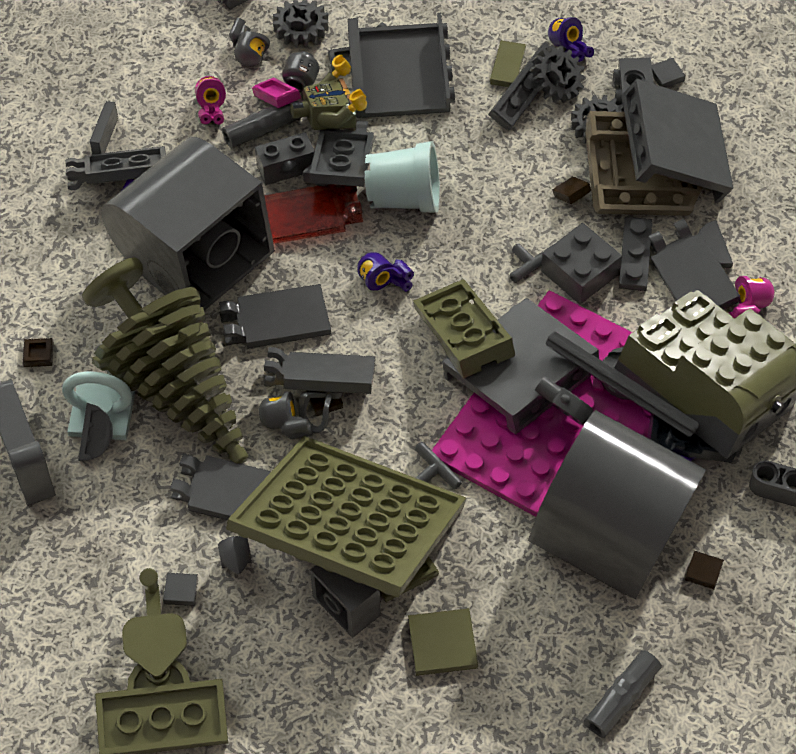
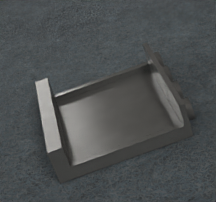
M437 13V23L359 28L358 18L347 19L353 91L361 89L367 101L365 110H356V118L450 112V103H455L454 87H449V81H453L452 65H447L446 60H450V45L444 43V39H448L447 23H442L441 13Z
M636 79L622 94L636 181L646 183L656 173L712 189L714 202H720L734 187L717 104Z
M528 298L511 307L507 313L497 319L512 337L516 356L498 364L495 360L481 366L482 371L464 379L453 366L448 356L442 361L445 379L449 381L455 377L506 417L508 429L515 435L553 406L551 402L535 392L537 385L544 376L569 392L591 376V374L546 346V340L553 331L563 335L599 359V350Z

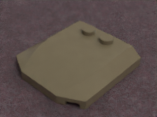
M589 111L585 135L592 203L596 213L690 215L703 187L656 173L646 183L636 181L625 112Z

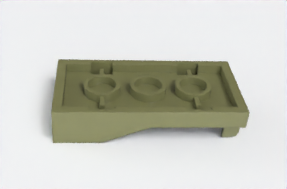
M464 279L413 300L415 310L439 340L449 360L463 379L482 371L481 366L495 360L498 364L516 356L512 337Z

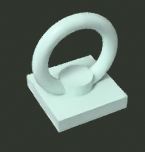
M86 371L69 376L62 386V393L65 399L73 405L67 431L68 436L82 437L86 405L90 403L99 406L108 414L113 426L112 439L127 440L135 391H131L129 386L119 378L102 372Z

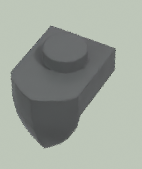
M231 536L218 543L222 568H228L236 574H241L247 564L252 563L248 538Z

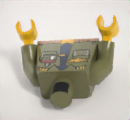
M338 55L333 59L332 66L335 68L333 72L329 71L320 83L306 86L303 89V101L290 103L293 119L307 117L311 128L314 130L356 128V110H365L367 101L361 89H357L350 94L344 79H338L339 76H346L351 72V66L343 55Z

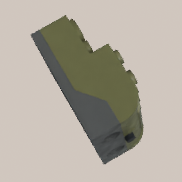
M699 290L689 292L675 301L673 306L662 314H656L639 325L638 330L628 336L614 367L626 377L697 421L699 427L695 434L726 459L788 413L796 403V343L751 308L733 318Z

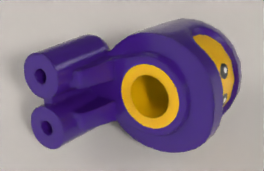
M557 18L551 22L548 28V37L552 44L558 47L560 45L566 49L565 52L569 49L572 50L571 57H579L578 62L583 61L584 57L591 58L594 55L593 47L587 46L581 41L583 27L578 18Z
M370 252L362 256L358 262L357 272L365 280V285L369 290L377 291L392 283L407 292L413 286L410 280L414 277V271L403 260L396 259L394 264H391L383 255L377 252Z

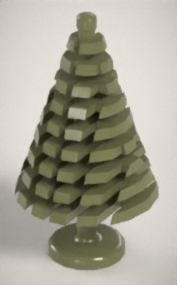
M136 257L125 259L105 270L86 287L82 294V300L90 307L103 306L115 300L128 319L117 327L118 331L110 333L102 341L103 345L98 346L94 352L96 356L92 357V364L102 371H107V374L125 382L131 391L137 390L139 392L137 393L138 396L143 400L152 402L154 404L152 407L159 412H167L166 415L169 416L167 418L173 422L179 423L184 421L181 427L186 431L194 433L202 430L198 433L197 439L203 443H209L218 438L219 440L211 448L218 454L227 452L230 460L236 464L246 462L249 455L244 447H241L239 444V440L243 438L241 429L238 427L228 431L233 427V424H236L235 410L226 412V409L231 406L232 399L230 394L226 395L223 393L227 384L224 375H219L221 372L220 360L214 357L216 355V348L209 338L211 333L208 324L203 322L206 320L203 307L200 308L201 299L197 288L187 287L175 290L142 308L129 290L143 274V263L140 259Z

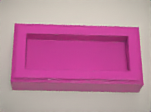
M274 77L252 87L255 97L277 108L301 99L298 89Z

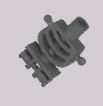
M545 376L535 389V392L551 402L554 407L582 426L585 425L594 412L584 401L565 388L559 387Z

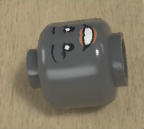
M309 52L292 53L285 63L282 78L286 84L302 92L306 86L314 85L320 66Z

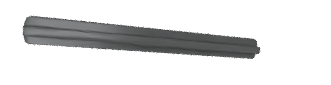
M553 331L548 336L545 344L550 349L685 436L692 437L699 427L697 421L558 332Z

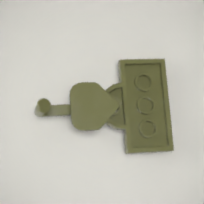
M146 568L141 571L139 579L142 585L145 586L147 616L134 617L128 620L122 630L124 653L138 665L134 667L128 678L127 690L95 693L99 754H145L229 744L223 680L213 679L190 682L187 670L176 660L187 647L185 623L177 614H161L158 574L154 569Z

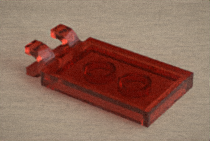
M329 184L328 186H313L264 195L273 244L346 232L345 225L363 222L360 202L349 204L346 208L344 204L358 201L357 187L341 185L340 188H336L335 184Z

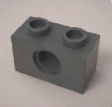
M619 58L618 69L613 70V85H618L619 88L615 90L616 105L623 104L622 94L636 79L654 84L651 58Z
M306 132L255 147L257 168L265 186L303 175V171L312 164L315 153Z

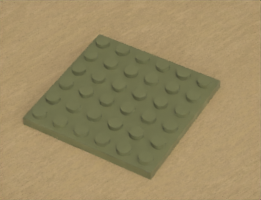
M303 436L228 518L226 530L399 598L464 508L466 497Z

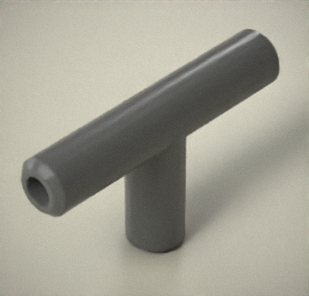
M515 244L512 252L524 264L510 273V279L517 283L542 265V253L544 251L533 257L521 244Z
M419 442L415 446V451L429 464L415 478L428 483L439 474L453 489H457L462 484V480L424 442Z

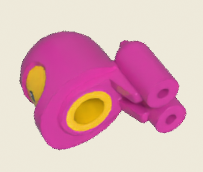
M205 76L195 85V96L197 102L202 107L198 112V116L202 124L206 125L214 121L215 124L219 125L224 122L223 112L219 108L226 98L225 87L218 78Z
M748 276L738 277L735 282V289L739 293L741 301L737 307H734L732 312L728 313L733 318H736L751 308L759 314L760 309L768 307L774 299L775 291L772 283L764 277L750 279Z

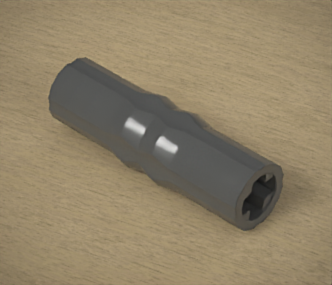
M290 103L280 108L271 106L222 127V134L228 146L234 148L252 139L262 137L266 133L274 132L278 128L300 118H292Z
M641 650L626 670L615 679L613 685L606 690L603 698L585 718L584 724L599 737L605 738L620 718L631 709L633 703L640 698L643 690L662 668L660 661L648 651Z

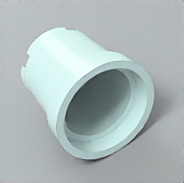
M433 141L417 143L414 148L366 155L365 163H370V170L365 171V187L367 200L373 201L370 205L371 209L398 208L420 209L421 212L428 213L438 212L440 181L437 153Z

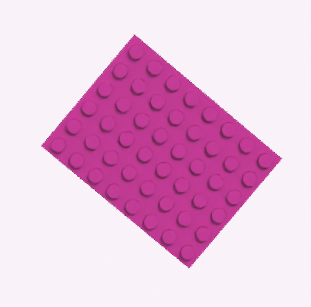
M548 290L537 305L599 350V359L602 361L612 350L624 347L628 336L633 333ZM591 375L571 391L572 394L588 404L594 411L597 410L637 433L648 437L651 413L631 400H624L611 395L603 387L601 381ZM473 393L432 451L456 474L536 517L552 481L583 426L552 406L515 435L508 429L506 417L476 393Z

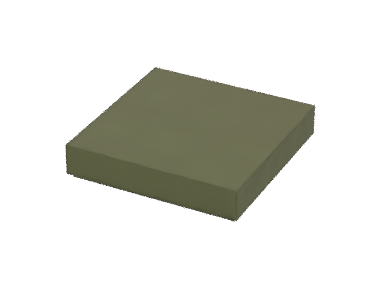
M469 608L408 615L416 676L478 669Z

